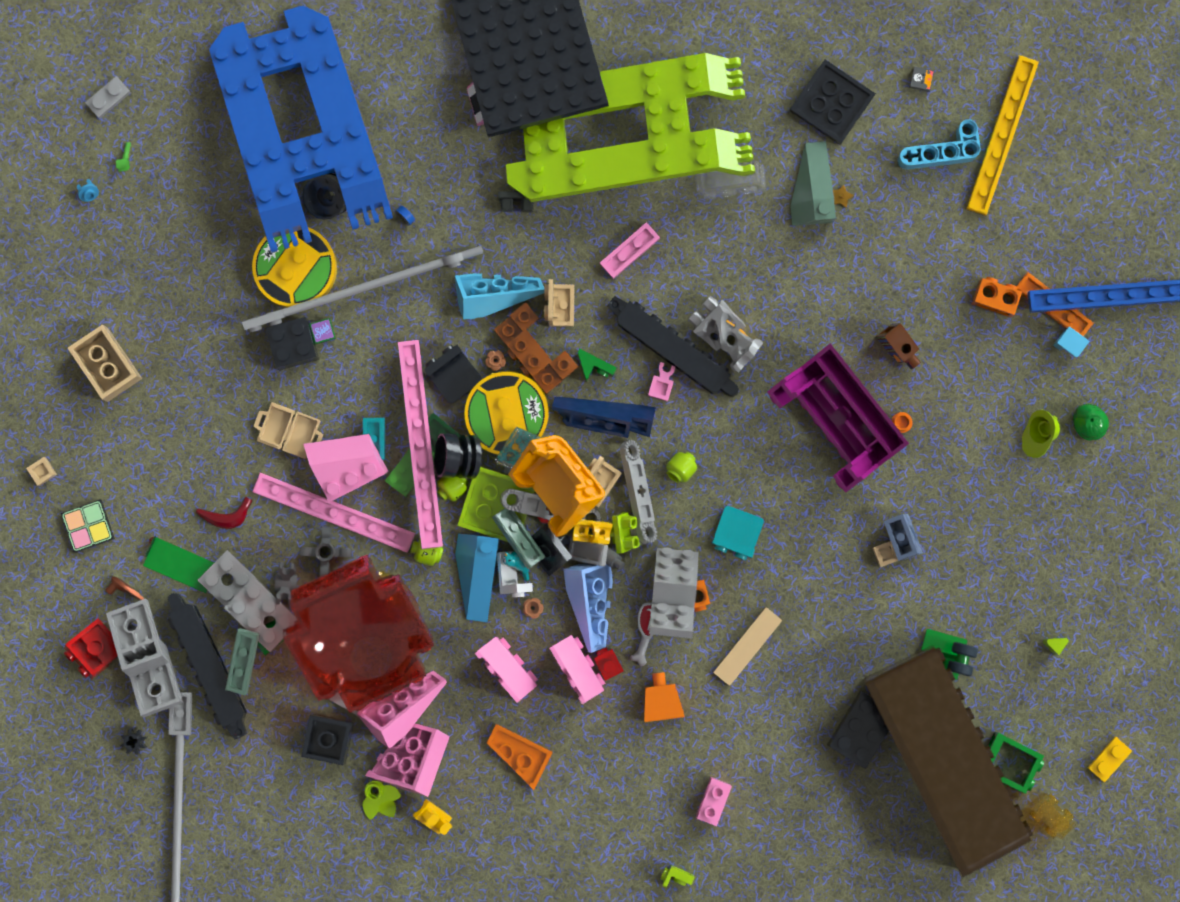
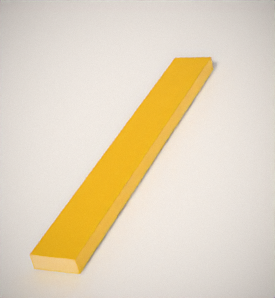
M1021 55L1018 56L966 208L967 210L984 216L987 215L1039 63L1038 61Z

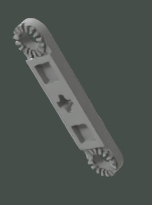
M629 440L621 444L620 454L633 516L637 517V536L643 544H648L657 539V531H655L656 527L654 525L655 518L643 460L640 458V449H638L637 442Z
M506 489L501 494L500 502L508 510L549 520L554 517L552 513L549 515V511L546 510L547 506L536 494L516 489ZM510 494H515L517 498L513 505H508L506 502L507 496ZM592 509L589 513L594 514V521H600V513L596 509Z

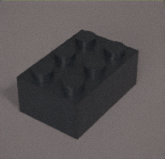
M859 691L827 746L864 769L867 768L889 732L872 697Z

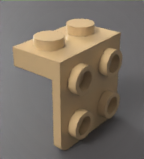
M549 279V284H545L544 288L545 300H548V305H544L545 321H548L549 327H574V285L553 284V279Z
M601 456L598 460L594 458L588 466L591 474L605 491V496L596 505L598 508L622 475L620 471L605 462Z

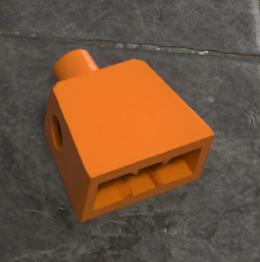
M665 672L653 673L654 686L645 687L644 722L684 717L675 684H666Z

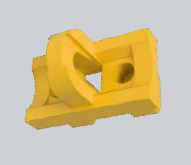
M581 519L573 527L572 540L609 544L613 524L611 522ZM589 527L592 528L593 535H588Z
M427 799L424 801L422 808L413 814L415 819L437 834L446 835L452 828L450 824L452 817Z

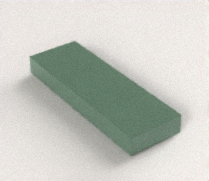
M505 508L492 517L527 570L545 558V555L514 511Z
M242 628L237 630L225 690L241 695L248 694L259 633Z

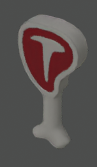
M650 602L642 604L639 609L637 624L641 633V641L637 652L629 657L631 661H637L640 666H644L647 663L645 653L649 641L653 637V634H649L652 604Z

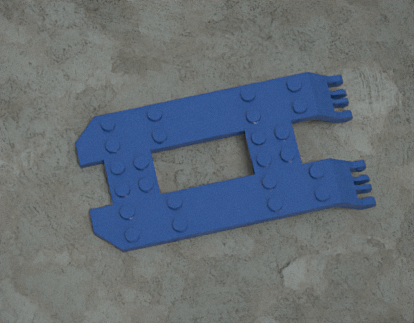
M305 6L284 11L288 25L287 29L249 39L244 22L223 27L209 49L271 253L278 250L274 237L282 236L284 248H290L286 237L288 233H290L293 246H298L297 237L294 234L295 231L302 230L304 242H312L295 186L297 182L335 172L352 230L359 228L358 220L355 217V214L363 213L364 223L367 226L371 225L367 213L369 210H371L374 223H379L380 221L375 211L379 207H383L385 219L393 218L382 177L329 17ZM301 67L322 133L282 144L261 77Z

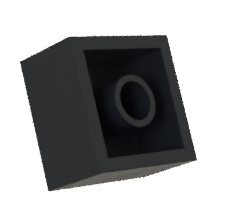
M306 317L265 328L274 363L279 371L319 360L310 323Z
M311 714L301 757L338 765L346 764L354 722Z

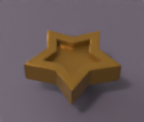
M845 185L839 190H833L834 204H840L847 208L848 200L854 195L846 191Z

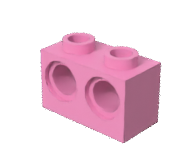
M710 777L696 818L717 826L731 790V784Z

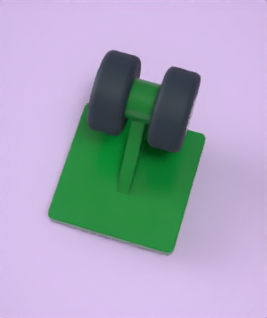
M927 629L921 650L931 645L935 649L940 648L946 659L942 663L945 669H951L956 680L959 674L971 677L973 667L968 665L970 657H977L978 648L967 645L966 639Z

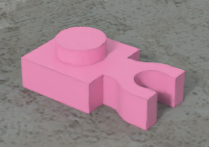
M660 362V376L654 375L648 396L668 402L674 382L669 380V377L674 373L676 366H671L669 372H664V363Z

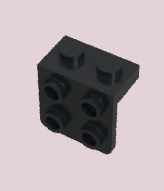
M452 345L448 346L442 351L444 355L438 359H431L425 364L426 368L424 369L450 404L455 403L482 380L480 374L458 345L454 347Z

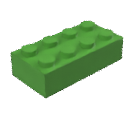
M410 449L385 480V482L405 497L415 487Z

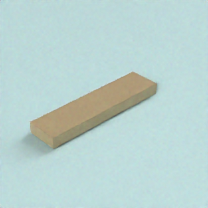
M765 607L713 673L730 686L782 620Z

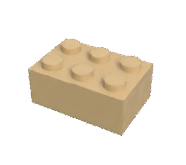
M103 324L68 347V350L101 399L109 402L142 379L109 328Z

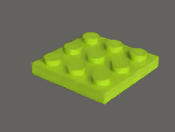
M480 466L478 476L471 481L457 526L508 542L492 519L494 515L505 509L500 502L501 494L506 489H516L532 494L535 491L532 487L520 488L515 485L510 476ZM510 494L507 496L506 502L508 505L515 504L517 500L516 495ZM514 511L524 525L527 514Z

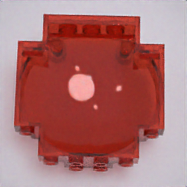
M368 554L291 591L290 607L297 620L294 622V625L283 629V639L318 701L330 699L338 692L349 713L360 711L367 704L373 701H381L386 695L392 692L397 693L411 683L420 682L426 676L425 666L418 653L428 652L434 646V640L421 616L418 603L399 574L396 576L380 577Z

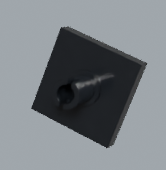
M546 524L532 535V538L545 555V558L538 563L548 576L552 575L572 558L565 548V545L570 543L567 534L556 537L551 532L548 524Z

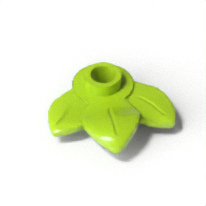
M378 780L367 783L364 789L366 798L363 802V810L368 819H373L378 812L393 818L396 813L394 801L401 797L398 789L392 785H383ZM373 787L379 790L378 794L373 793Z

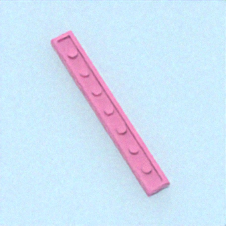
M262 473L259 474L252 491L407 553L416 534L337 502H329L324 497Z

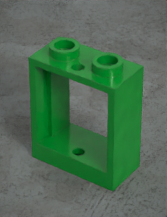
M994 732L988 744L994 755V758L991 759L992 763L1003 742L1034 757L1021 785L1005 777L1001 778L1004 784L1026 794L1027 790L1031 791L1034 786L1035 780L1033 778L1036 772H1040L1044 765V755L998 732Z

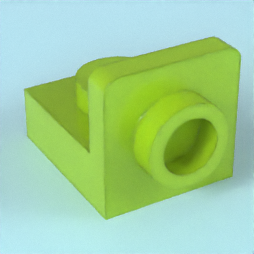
M670 865L669 869L665 867L660 879L663 880L662 886L667 888L671 877H675L674 881L683 886L686 883L692 885L695 877L691 873Z

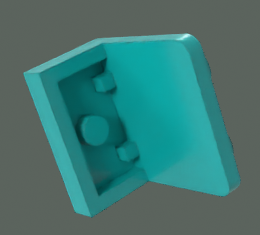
M726 506L711 544L715 545L716 550L727 553V550L734 552V556L745 561L747 558L751 559L755 552L754 548L764 520L734 507Z

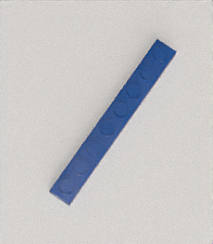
M1180 280L1032 290L1027 292L1029 312L1180 302Z

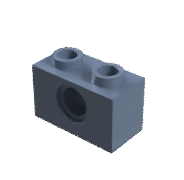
M901 514L884 521L898 561H904L923 553L909 514Z

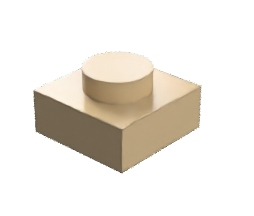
M46 457L41 458L26 468L37 486H41L57 475Z
M891 541L872 548L879 567L898 561Z

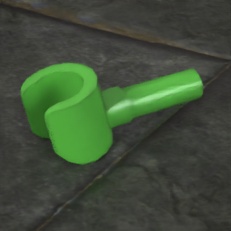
M126 142L123 159L116 160L118 171H127L130 168L128 155L131 143Z

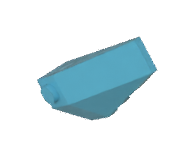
M478 273L455 275L458 305L463 319L485 317L544 293V286L540 278L515 276L512 280H506L501 278V275H494V279L482 278V274Z

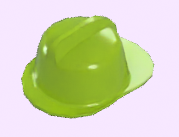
M1036 410L1032 413L1022 435V449L1027 456L1039 458L1047 452L1051 442L1060 433L1058 417L1052 416L1045 410Z

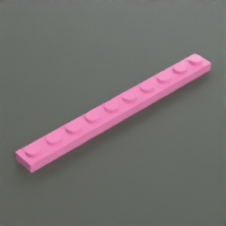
M419 340L398 342L422 550L443 547Z

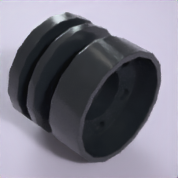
M335 172L315 177L307 182L303 189V203L307 211L315 218L322 220L332 219L347 211Z
M440 434L434 451V466L437 476L454 478L457 474L459 478L475 479L480 470L482 455L479 437L477 435H469V437L468 435H461L458 439L456 434Z

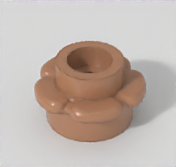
M491 351L487 354L485 363L493 371H498L501 367L505 366L506 359L501 351Z
M537 598L527 599L523 604V613L532 619L538 618L544 609L540 603L541 601Z

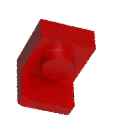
M606 647L596 652L597 657L594 660L605 681L624 672L613 649L608 650Z

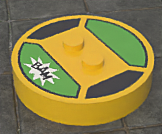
M309 227L312 242H304L303 232L299 230L294 232L297 237L298 246H293L290 233H288L286 237L290 248H284L282 236L274 237L278 250L271 253L267 237L265 236L255 250L252 271L256 285L271 302L280 307L287 308L327 295L335 282L337 261L334 251L320 233Z
M513 371L493 373L478 382L467 398L464 411L465 423L470 435H477L480 439L481 447L497 455L507 446V442L512 439L518 428L541 438L549 418L547 399L539 385L528 376Z

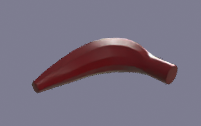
M245 497L240 507L230 514H219L202 509H197L196 513L216 527L232 529L244 522L252 500Z

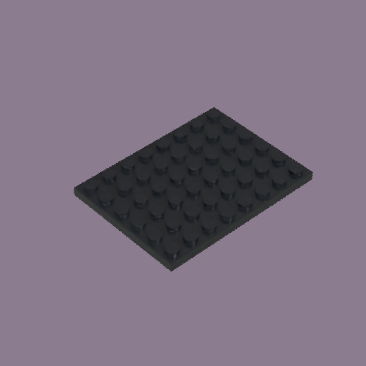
M451 0L488 138L609 106L579 0Z

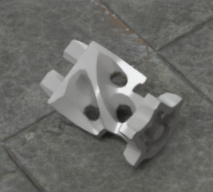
M709 296L702 303V306L709 313L704 317L698 310H695L689 317L690 322L695 326L693 332L716 351L721 348L728 352L733 360L730 364L731 369L739 373L755 356L763 342L759 339H751L741 330L746 325L723 300L718 302ZM727 319H732L735 322V325L729 322ZM711 333H716L719 337L718 340H714L711 337ZM729 335L735 337V344L730 345L728 343L727 337Z

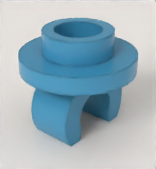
M87 179L88 184L82 187L79 184L77 185L78 197L84 202L94 200L99 194L97 186L90 179Z

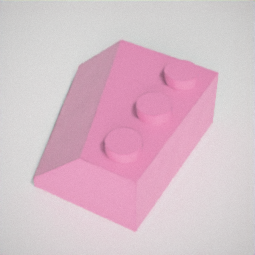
M495 637L475 654L479 659L481 657L484 659V664L494 676H498L500 684L518 702L537 686L536 681L538 679L531 670L526 672L522 667L524 662L518 654L512 655L508 650L511 646L504 637L502 639Z
M414 724L401 740L390 749L387 748L383 754L380 753L376 759L378 762L372 770L369 769L365 776L428 797L450 736L437 729Z

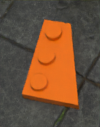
M498 724L495 725L487 741V744L534 790L553 751Z

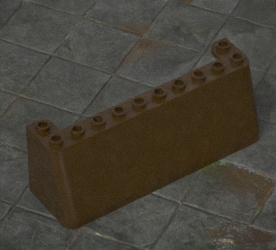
M931 645L865 677V683L963 878L1031 842L1030 837L1033 836V833L1027 821L1022 822L1020 817L1024 815L1019 805L1013 804L1011 797L1014 795L1009 785L1004 786L1001 780L1004 775L999 765L994 767L991 761L994 755L989 745L984 747L981 739L985 737L979 726L974 727L971 720L975 719L970 707H964L962 700L965 697L960 687L955 689L952 681L956 679L950 668L945 669L942 662L946 659L941 649H935Z

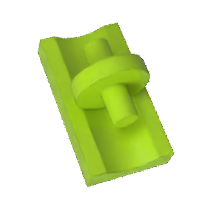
M628 512L612 516L613 522L611 523L613 526L610 537H612L613 544H616V553H624L639 547L638 536H631L630 530L637 527V517L629 516Z

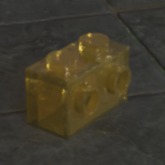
M1041 792L1027 806L1031 811L1029 814L1036 822L1039 823L1041 821L1046 826L1044 830L1052 838L1063 839L1077 825L1073 821L1075 817L1066 808L1062 810L1057 805L1059 800L1053 794L1049 793L1047 795Z

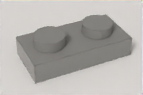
M116 76L85 103L101 119L131 92Z

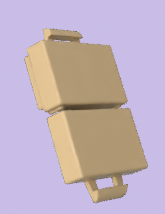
M273 402L268 412L259 411L254 423V427L260 431L257 439L258 442L279 450L282 449L287 453L307 459L303 444L313 443L316 434L319 435L316 442H320L323 434L318 431L321 422L319 419L300 412H296L295 415L294 410ZM266 415L263 426L260 427L259 424L262 416Z

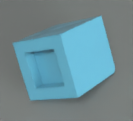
M1069 326L1063 331L1053 346L1058 350L1064 349L1074 357H1078L1090 341Z

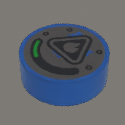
M400 205L395 210L396 214L407 225L410 226L415 221L412 213L404 206Z

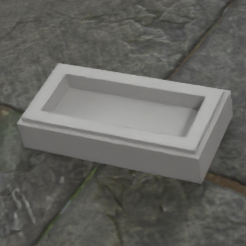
M570 538L568 552L572 556L571 560L598 566L606 565L608 545L573 541Z

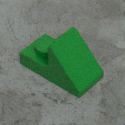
M579 349L578 357L586 382L594 368L598 369L596 373L605 378L608 375L614 376L617 367Z

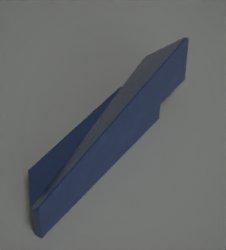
M555 397L551 409L557 411L563 417L562 421L566 426L628 438L630 431L650 437L656 407Z

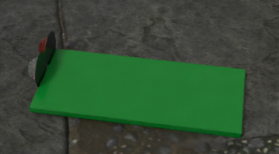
M156 535L149 539L151 545L144 549V554L147 558L143 566L201 592H207V589L198 579L214 562L157 538Z

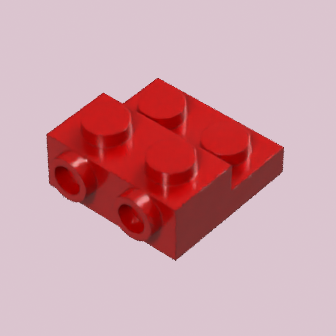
M99 618L67 642L64 647L66 650L64 655L70 662L74 660L80 666L78 670L85 678L88 676L91 679L95 678L118 657L112 633Z

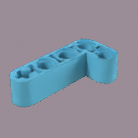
M968 119L961 122L956 130L957 141L904 148L898 156V165L903 169H916L973 161L980 153L977 124ZM962 127H968L971 130V135L964 134ZM965 147L972 148L974 155H968L965 152ZM944 150H951L954 157H946ZM924 152H930L933 155V160H927L924 157ZM906 154H908L909 158H912L910 162L904 159Z

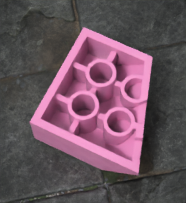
M369 434L303 444L309 465L329 502L388 472Z
M571 635L550 647V650L564 674L567 675L572 688L579 695L580 702L583 704L604 691L602 685L606 683L600 673L595 675L591 667L595 665L589 655L584 656L581 649L584 646L578 636L573 638Z

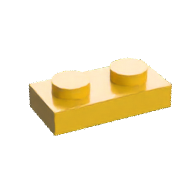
M1115 736L1087 768L1105 783L1132 750Z

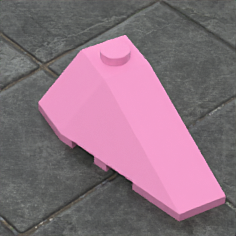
M431 671L411 681L408 687L400 691L398 688L391 691L392 695L383 699H380V697L374 699L361 709L357 715L375 738L390 749L409 732L447 681L436 672Z

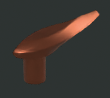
M111 577L112 583L105 589L110 595L119 589L136 599H144L118 577Z

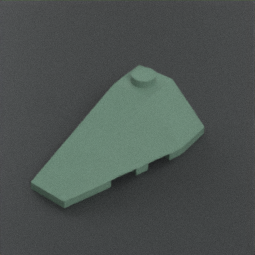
M826 141L805 143L790 205L792 226L833 223L836 219Z

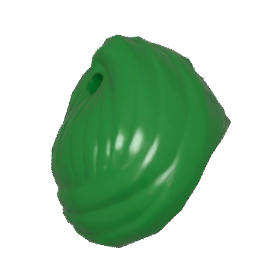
M1092 404L1080 405L1073 415L1074 428L1085 440H1098L1106 434L1109 420L1105 412L1098 406Z

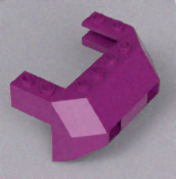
M831 343L803 366L783 378L767 391L771 401L779 408H782L797 397L800 405L812 416L814 423L823 430L827 440L834 444L839 455L848 462L846 466L833 475L836 484L845 493L909 444Z

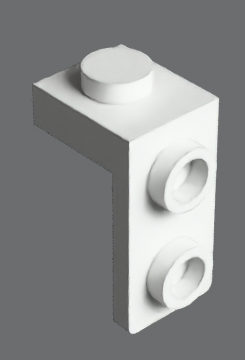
M498 552L500 594H512L513 598L524 597V592H533L532 583L518 584L517 570L503 563L502 559L505 556V552Z

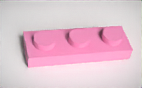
M646 222L603 259L600 265L614 279L654 245L660 237Z

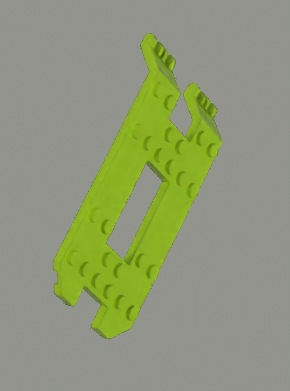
M702 53L600 71L609 106L524 128L526 161L506 164L509 187L521 193L529 201L535 202L713 171L739 176L754 174V165H738V162H751L753 160V154H751L752 147L750 145L736 146V144L750 142V133L738 134L715 128L690 132L686 99L703 95L732 101L745 98V90H729V87H740L744 84L742 71H726V69L739 68L741 66V59L738 57L728 59ZM645 106L648 140L568 154L565 119Z

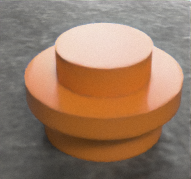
M905 412L895 414L891 420L901 433L909 431L912 427V418Z

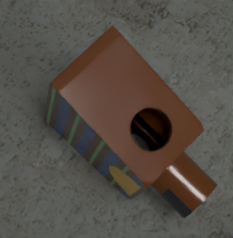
M901 323L889 325L876 336L897 363L905 362L911 370L921 363L915 355L919 348Z

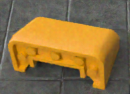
M557 435L531 440L508 474L516 486L520 488L532 487L554 515L549 520L548 526L556 537L565 535L599 504L605 496V491L569 444Z

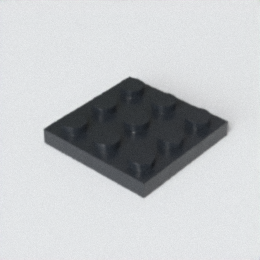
M825 59L789 111L841 145L876 93Z

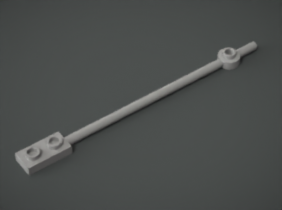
M481 246L448 255L425 264L242 321L244 330L249 329L250 332L262 329L261 325L269 323L270 326L282 323L281 318L439 267L448 265L450 269L460 266V261L483 254Z
M180 692L183 703L169 708V735H176L171 902H180L184 735H191L192 692Z

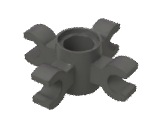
M322 527V540L316 548L300 547V556H316L321 561V578H330V561L335 557H352V549L335 548L331 544L332 528ZM328 546L331 549V555L328 558H323L321 550L323 547Z
M280 562L279 574H276L275 578L276 603L280 604L282 599H287L288 605H292L294 594L297 591L296 565L291 563V568L285 569L284 563Z

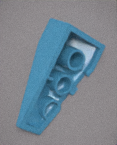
M458 534L455 556L467 620L488 622L500 541L498 538Z

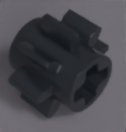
M128 729L129 735L121 736L124 739V743L120 746L127 748L126 754L134 750L137 755L140 754L139 748H147L143 743L148 737H142L141 729L137 730L136 733H134L133 729ZM137 738L138 742L135 745H131L130 741Z

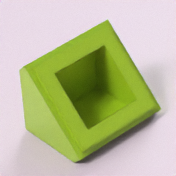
M1044 639L1043 644L1054 655H1060L1068 644V639Z

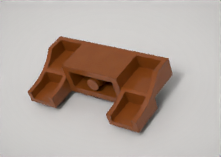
M524 303L508 319L496 327L494 331L508 347L509 350L506 352L512 360L515 361L517 359L522 364L520 367L521 371L526 376L531 375L547 395L579 367L566 351L553 361L527 331L539 318L529 305Z

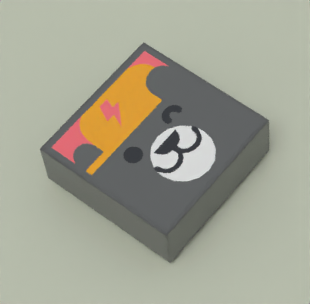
M914 67L909 88L930 92L934 70Z

